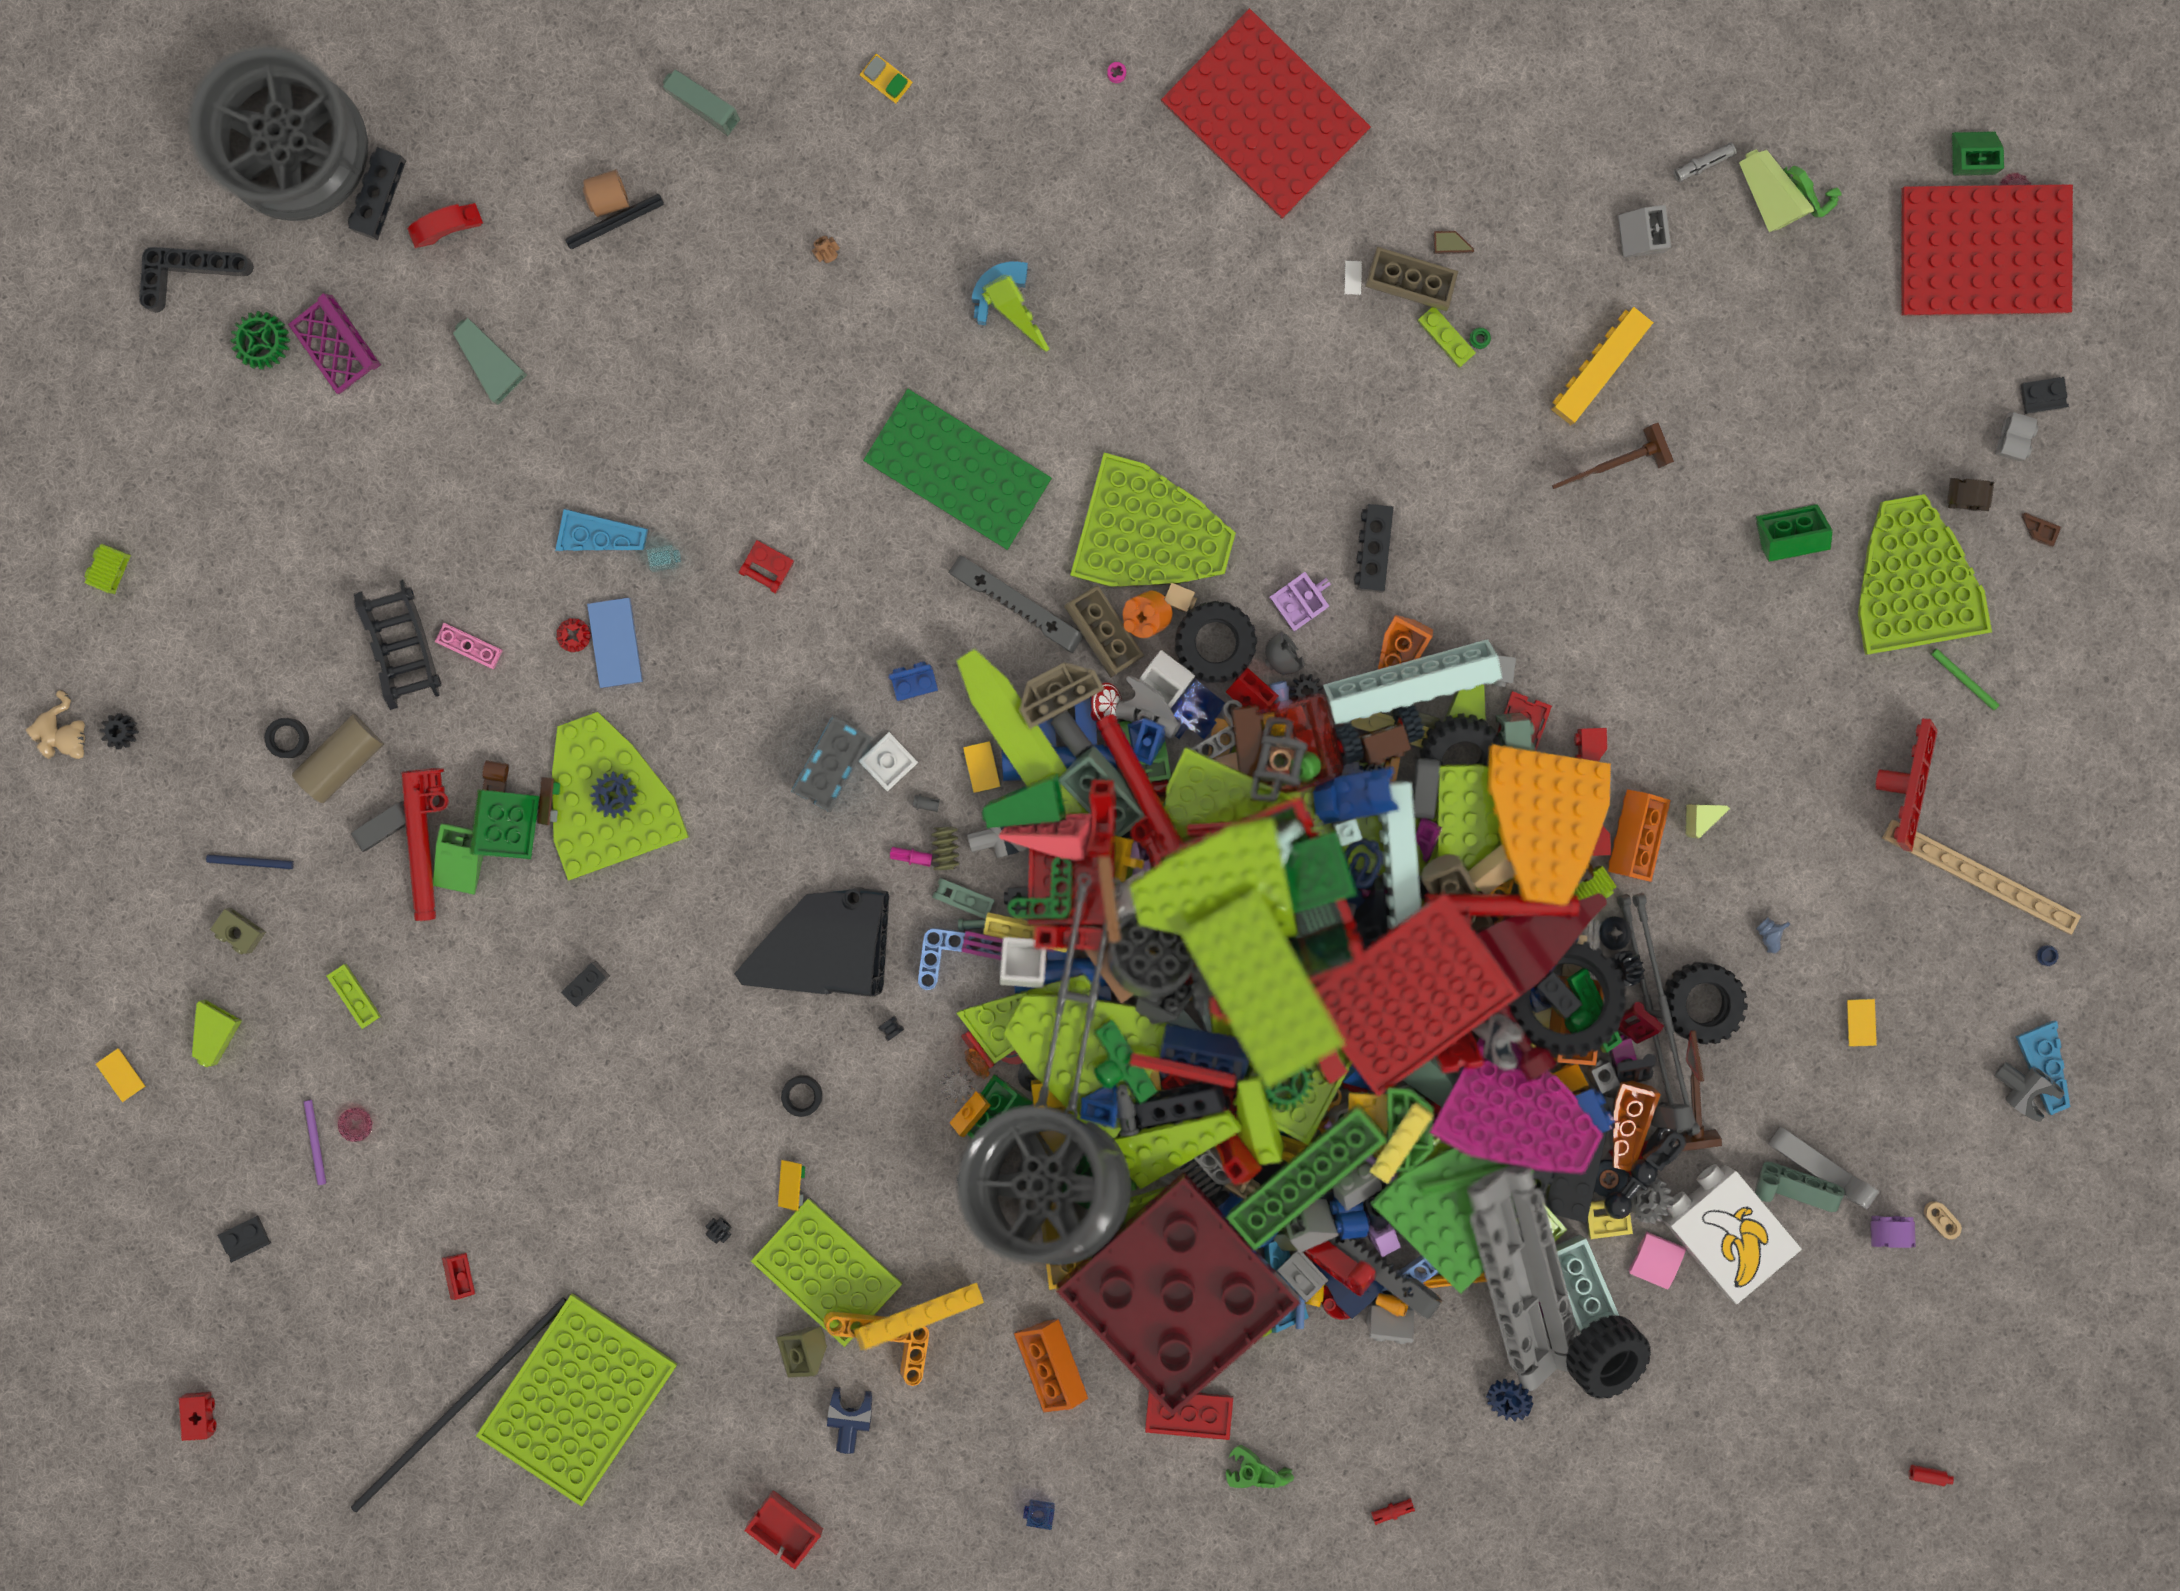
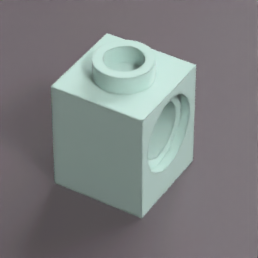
M1356 819L1332 823L1334 832H1338L1342 846L1362 839Z

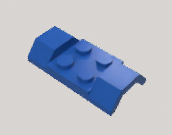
M1394 768L1368 771L1318 782L1313 791L1317 816L1324 824L1399 811V806L1392 798L1390 778L1394 773Z

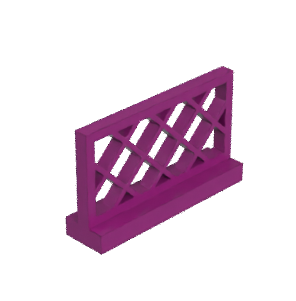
M323 293L317 298L318 301L288 325L336 394H341L365 374L377 369L381 364L333 295ZM320 307L325 312L324 321L314 320L315 311ZM302 321H309L307 334L301 333L297 328V325ZM314 322L323 324L322 337L312 335ZM328 325H333L337 329L336 339L327 338ZM312 337L321 339L320 352L314 351L311 348ZM326 340L335 341L334 354L325 353ZM340 342L346 343L349 346L348 356L339 355ZM324 355L333 356L332 369L325 368L323 365ZM338 357L348 359L346 371L337 370ZM352 360H358L363 366V369L358 373L351 372ZM336 372L346 374L345 383L340 387L335 382Z

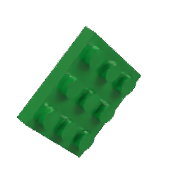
M478 790L470 854L531 859L539 796Z
M1338 832L1291 846L1292 851L1288 853L1283 867L1294 913L1357 895Z

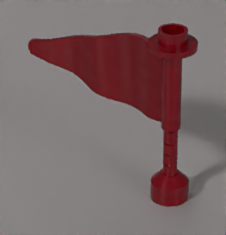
M1598 893L1579 900L1578 916H1515L1501 921L1478 934L1475 930L1473 933L1519 994L1518 997H1520L1552 970L1591 920L1607 905V901L1604 895ZM1508 1004L1494 1013L1507 1016L1519 1026L1511 1014ZM1524 1032L1520 1041H1514L1522 1053L1518 1068L1527 1082L1536 1079L1557 1065L1549 1050L1536 1046L1533 1047Z

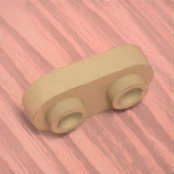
M1932 1201L1925 1206V1218L1941 1236L1947 1239H1955L1960 1235L1962 1230L1961 1224L1942 1203ZM1934 1208L1937 1209L1936 1215L1931 1213ZM1947 1224L1951 1225V1229L1949 1231H1946L1945 1229Z

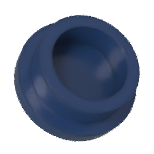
M2044 945L2038 949L2036 958L2041 965L2052 966L2058 960V951L2053 946Z

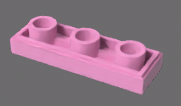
M443 623L435 640L436 643L491 669L495 668L503 651L446 623ZM470 642L471 648L467 650L465 645Z

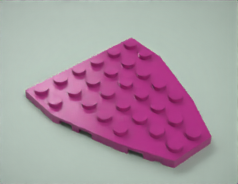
M1480 1037L1477 1046L1484 1059L1483 1067L1463 1068L1429 1133L1469 1156L1519 1167H1530L1532 1170L1582 1174L1603 1135L1593 1125L1589 1115L1580 1108L1576 1097L1556 1075L1553 1076L1549 1071L1527 1082L1518 1068L1522 1053L1514 1041H1510V1049L1517 1059L1516 1067L1513 1069H1503L1492 1064L1483 1056L1485 1041Z

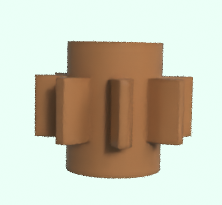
M822 236L814 242L815 248L812 252L819 262L823 260L825 263H830L837 258L838 253L836 251L840 248L833 237L828 239L827 236Z

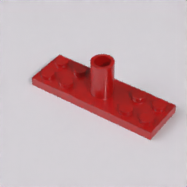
M1922 718L1921 724L1917 725L1916 737H1918L1917 745H1913L1911 755L1914 759L1911 774L1879 769L1876 777V790L1906 794L1904 806H1901L1899 809L1900 826L1896 827L1894 839H1897L1896 842L1904 851H1913L1938 729L1931 719Z

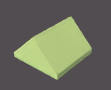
M1686 805V835L1689 838H1700L1730 808L1720 805Z

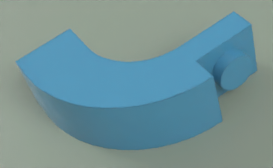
M1004 262L990 268L980 277L974 287L971 298L973 303H979V306L975 305L974 318H977L978 325L986 326L989 305L982 297V293H984L982 287L1005 274L1011 276L1016 287L1025 288L1028 263Z

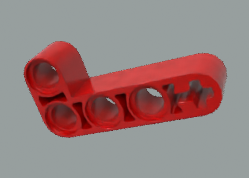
M1329 1241L1303 1251L1306 1257L1358 1296H1362L1375 1280V1270L1364 1261L1355 1262Z

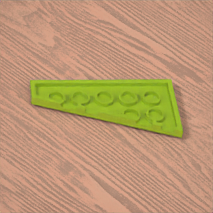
M1085 973L1070 977L1069 992L1089 995L1091 981ZM1061 980L1043 985V988H1033L959 1010L957 1014L995 1064L1015 1050L1003 1032L1022 996L1058 995Z

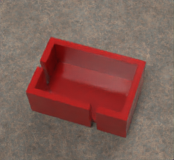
M773 1490L760 1509L749 1520L744 1531L775 1555L779 1553L782 1546L784 1549L780 1559L795 1570L821 1537L823 1528Z

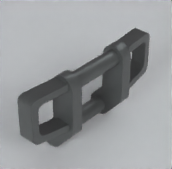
M1274 717L1267 719L1261 739L1262 749L1259 763L1253 775L1251 797L1255 801L1274 803L1278 798L1282 783L1298 787L1300 784V768L1303 754L1306 752L1308 745L1291 739L1293 724L1289 719ZM1274 724L1286 725L1285 738L1270 736ZM1271 747L1289 748L1295 751L1290 775L1282 772L1266 771ZM1260 781L1275 782L1271 795H1258Z

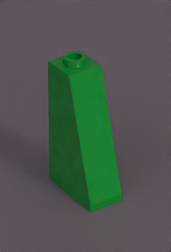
M1053 774L989 801L982 810V818L986 822L987 828L1061 821L1066 812L1058 774Z

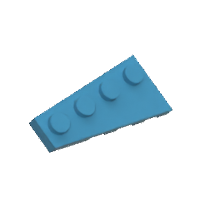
M564 509L555 551L644 550L648 529Z

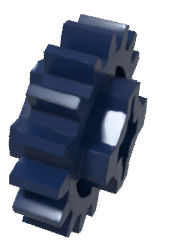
M612 772L611 777L605 773L603 774L604 780L596 779L599 783L598 786L592 785V788L596 790L595 793L590 794L591 797L596 799L592 802V805L599 806L596 810L597 812L604 810V817H608L610 813L612 818H616L617 813L624 817V811L631 812L630 805L637 804L633 800V797L638 796L637 793H633L637 786L629 784L632 781L631 778L624 780L625 774L623 773L619 777H617L616 772ZM615 781L611 787H604L606 783ZM624 786L627 789L628 796L623 791ZM616 790V794L619 795L618 799L612 800L613 796L610 795V792H615ZM601 795L604 796L605 804L601 800ZM624 803L621 808L614 810L616 804Z
M1503 1379L1502 1383L1496 1380L1495 1384H1491L1486 1398H1488L1487 1404L1493 1405L1491 1411H1498L1497 1416L1504 1415L1507 1421L1509 1417L1514 1422L1517 1421V1418L1524 1420L1525 1416H1529L1534 1403L1531 1402L1533 1396L1527 1395L1529 1390H1523L1522 1384L1516 1385L1514 1380H1511L1510 1383L1506 1379Z

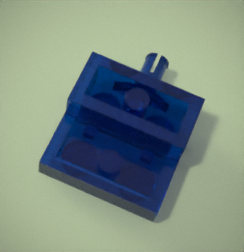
M1194 678L1170 708L1177 721L1181 723L1175 735L1179 740L1186 730L1192 731L1205 739L1217 723L1215 719L1225 704L1224 701Z

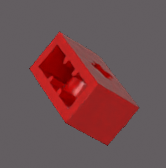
M1248 667L1225 691L1233 700L1240 702L1242 706L1256 704L1259 709L1263 710V713L1279 696Z
M211 1392L186 1393L179 1398L182 1441L208 1439L216 1431L217 1423L213 1419L215 1400L212 1398Z

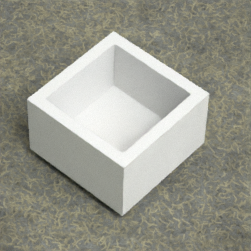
M1160 650L1139 680L1157 690L1171 708L1195 675Z
M1004 937L1000 985L1043 988L1046 949L1034 948V939Z

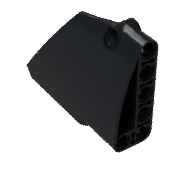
M856 887L842 891L806 894L734 973L741 985L816 994L841 993L875 997L881 994L885 975L889 911L888 891ZM854 892L859 896L858 903L853 899Z

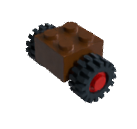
M1412 704L1408 707L1400 706L1393 708L1394 725H1388L1359 736L1357 731L1355 732V727L1350 723L1332 729L1333 744L1336 747V752L1339 754L1341 762L1347 765L1359 761L1375 766L1385 763V758L1393 757V759L1405 756V751L1411 750L1409 743L1424 737V726L1421 723L1422 719L1419 717L1418 710L1416 711V706Z

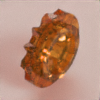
M974 1049L966 1050L965 1060L968 1066L978 1077L987 1078L990 1075V1071L986 1062Z

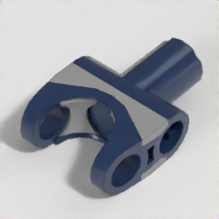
M835 1387L828 1410L827 1427L839 1428L836 1445L837 1452L844 1454L855 1453L857 1431L869 1432L872 1391H865L864 1401L856 1408H849L842 1402L840 1395L841 1387Z

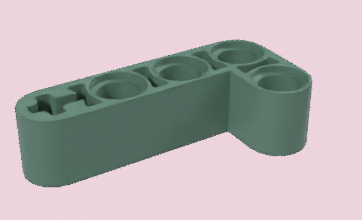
M1765 1162L1757 1179L1754 1193L1760 1200L1765 1202L1772 1201L1775 1193L1829 1212H1836L1839 1209L1845 1190L1841 1186L1774 1162Z

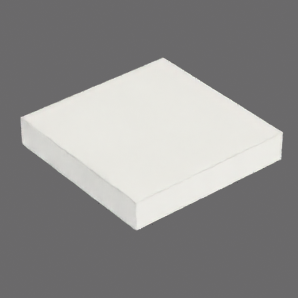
M890 732L859 760L862 766L887 792L918 763Z

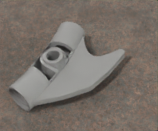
M1129 675L1126 680L1135 690V697L1119 701L1116 708V717L1130 722L1147 718L1163 725L1165 736L1172 739L1178 732L1181 723L1176 720L1170 707L1157 690Z

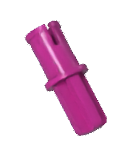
M897 847L891 848V859L909 862V865L911 863L928 867L931 865L933 854L914 851V848L912 850Z

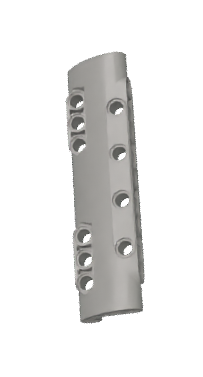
M1511 1166L1493 1172L1476 1181L1468 1188V1193L1474 1211L1471 1215V1223L1508 1360L1512 1369L1517 1372L1522 1389L1533 1391L1556 1369L1568 1372L1566 1356L1569 1354L1568 1349L1573 1344V1339L1578 1336V1331L1542 1192L1536 1189L1530 1167ZM1510 1194H1512V1197H1513V1201H1514V1204H1515V1208H1516V1212H1517V1216H1518V1220H1519V1224H1520V1227H1521V1231H1522V1235H1523L1524 1241H1522L1521 1233H1520V1230H1519V1226H1518V1222H1517V1218H1516V1214H1515V1211H1514V1207H1513V1203H1512V1199H1511V1195H1510ZM1539 1302H1540V1304H1541V1308H1542V1311H1543V1315H1544V1319H1545V1323H1546V1327H1547V1331H1548V1334H1549V1338H1550V1342H1551V1346H1552V1347H1550V1344H1549V1340H1548V1337H1547V1333H1546V1329H1545L1543 1317H1542V1314H1541Z

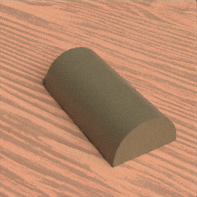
M1377 247L1365 287L1447 311L1458 271Z
M1098 585L1064 606L1110 678L1144 657L1130 633L1124 629V624Z
M352 714L292 773V777L313 799L320 803H325L384 743L356 714Z
M1456 855L1440 856L1428 863L1422 871V881L1429 894H1442L1443 892L1445 894H1479L1464 864ZM1471 916L1470 929L1472 931L1478 932L1495 925L1491 916Z

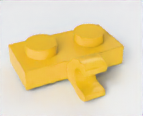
M1115 836V878L1119 879L1120 882H1125L1128 866L1143 869L1145 860L1130 857L1134 840Z

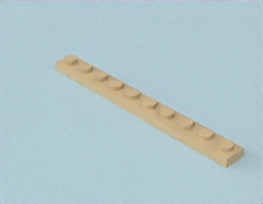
M1891 820L1882 839L1901 848L1896 842L1897 839H1894L1895 829L1900 826V823ZM1916 832L1913 851H1907L2067 934H2073L2081 918L2079 914L1919 832Z

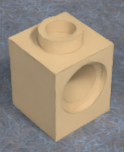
M1171 583L1165 601L1172 608L1187 613L1188 609H1193L1197 598L1193 597L1194 591Z

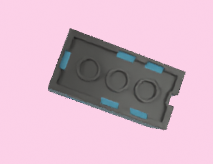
M832 716L791 792L806 800L809 797L815 799L813 804L831 813L867 747L871 736Z

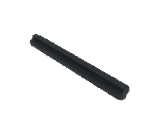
M656 194L567 237L565 241L570 249H574L663 206L662 197Z

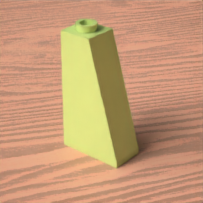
M1757 149L1745 155L1746 159L1739 162L1769 232L1781 229L1814 211L1811 204L1767 150L1758 152Z

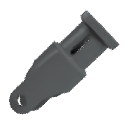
M1119 1085L1117 1087V1118H1119L1121 1126L1119 1133L1120 1136H1131L1139 1132L1134 1119L1136 1115L1135 1106L1128 1095L1127 1087Z

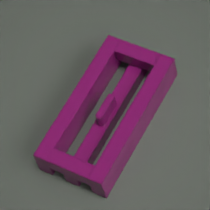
M966 931L961 952L1002 961L1003 939ZM971 936L1002 943V947L968 939ZM967 944L1000 951V955L969 949Z

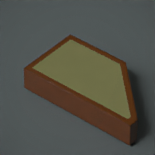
M1434 231L1433 233L1434 254L1474 252V248L1456 231Z

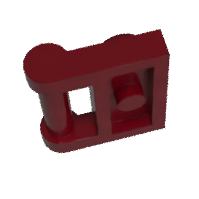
M1635 1002L1629 1009L1624 1011L1618 1029L1636 1044H1639L1661 1033L1664 1025L1656 1017L1645 1011L1644 1005L1641 1002ZM1632 1016L1637 1017V1019L1629 1023L1624 1021Z

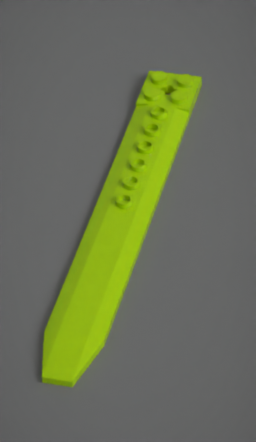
M975 649L956 660L971 703L1026 786L1053 774H1058L1060 778L1067 768L1040 727L1037 725L1031 729L1028 728L1019 711L1022 700L1009 680ZM1060 783L1066 815L1089 814ZM1128 866L1125 880L1133 876L1132 867Z

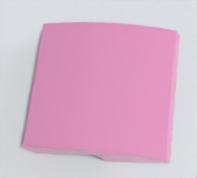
M1646 1232L1638 1246V1254L1629 1268V1274L1669 1289L1680 1267L1686 1248Z

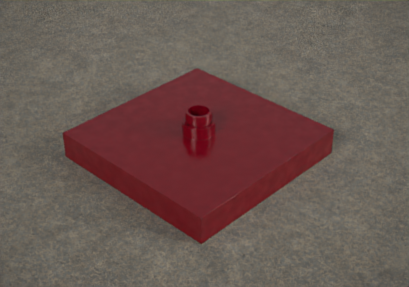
M1184 1172L1120 1227L1114 1238L1093 1256L1084 1259L1057 1283L1056 1292L1172 1416L1300 1304L1299 1295L1261 1254L1250 1246L1231 1222Z

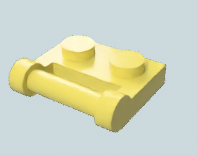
M1605 1200L1591 1201L1587 1219L1590 1239L1633 1234L1630 1214L1623 1219H1614L1608 1214L1594 1216L1593 1210L1605 1209Z

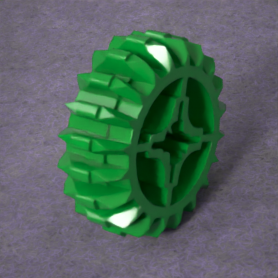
M257 311L256 315L248 313V319L241 317L243 323H235L238 330L231 331L236 338L230 340L231 343L236 344L232 347V350L238 352L236 355L237 359H243L242 363L244 365L250 364V367L253 369L258 366L261 370L265 369V365L268 368H273L272 361L280 364L278 357L286 358V355L282 352L283 350H290L285 345V343L290 342L288 337H284L289 333L287 329H283L285 324L281 321L278 322L279 318L276 316L271 317V314L265 312L264 315L260 311ZM260 324H265V326L261 327L258 331H251L253 327ZM272 331L275 333L274 345L271 343ZM254 335L258 338L261 337V339L263 340V342L267 344V346L262 343L260 344L259 341H257L258 339H256ZM246 336L250 339L248 351L245 344ZM262 350L270 351L268 354L264 356L255 357L256 354H260Z
M1306 1067L1286 1077L1289 1078L1287 1081H1289L1288 1085L1290 1087L1281 1084L1283 1081H1279L1272 1085L1271 1088H1267L1261 1079L1266 1099H1269V1106L1275 1103V1108L1279 1110L1283 1104L1284 1110H1288L1289 1103L1294 1109L1297 1108L1296 1101L1304 1104L1302 1097H1310L1306 1090H1313V1086L1308 1085V1082H1313L1314 1078L1307 1076L1313 1072L1312 1069H1305ZM1300 1073L1301 1082L1297 1090L1294 1085V1082L1299 1077L1298 1074ZM1287 1090L1292 1096L1278 1098L1274 1094Z

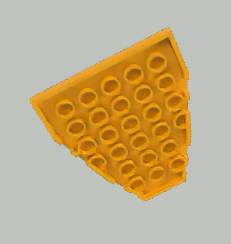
M1497 745L1489 747L1488 792L1489 795L1493 796L1495 804L1493 810L1494 814L1498 815L1501 826L1498 829L1508 862L1511 861L1516 874L1513 875L1520 886L1523 900L1562 906L1568 904L1589 864L1610 805V763Z

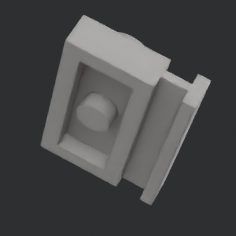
M1298 1250L1276 1270L1305 1302L1328 1282V1279L1303 1252L1300 1253Z

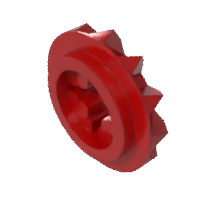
M569 618L561 622L557 629L556 639L560 647L566 651L579 652L586 648L590 642V629L580 619ZM567 629L571 631L579 630L576 634L579 642L574 639L568 640L570 634Z

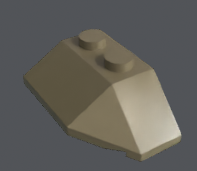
M1064 662L1026 682L1019 711L1028 728L1031 729L1103 691L1104 687L1095 670Z

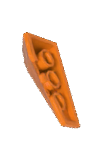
M1395 615L1384 635L1378 669L1420 658L1433 637V629L1414 619Z
M1635 1081L1622 1082L1620 1084L1614 1101V1168L1631 1172L1633 1163L1639 1158L1661 1096L1653 1086Z

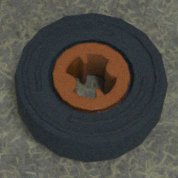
M1611 1159L1601 1160L1594 1191L1605 1198L1613 1192H1621L1627 1184L1626 1171L1614 1168L1613 1160ZM1607 1173L1613 1176L1610 1184H1607L1606 1181L1603 1182V1178H1606Z

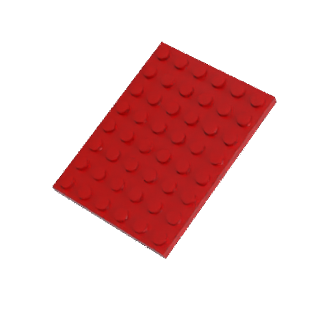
M1250 8L1161 99V102L1281 219L1301 201L1371 128L1353 108Z
M2073 184L1912 186L1902 188V316L2072 313Z
M1444 892L1364 949L1367 962L1326 977L1313 986L1345 1045L1341 1046L1342 1050L1378 1097L1386 1092L1388 1087H1393L1519 996Z

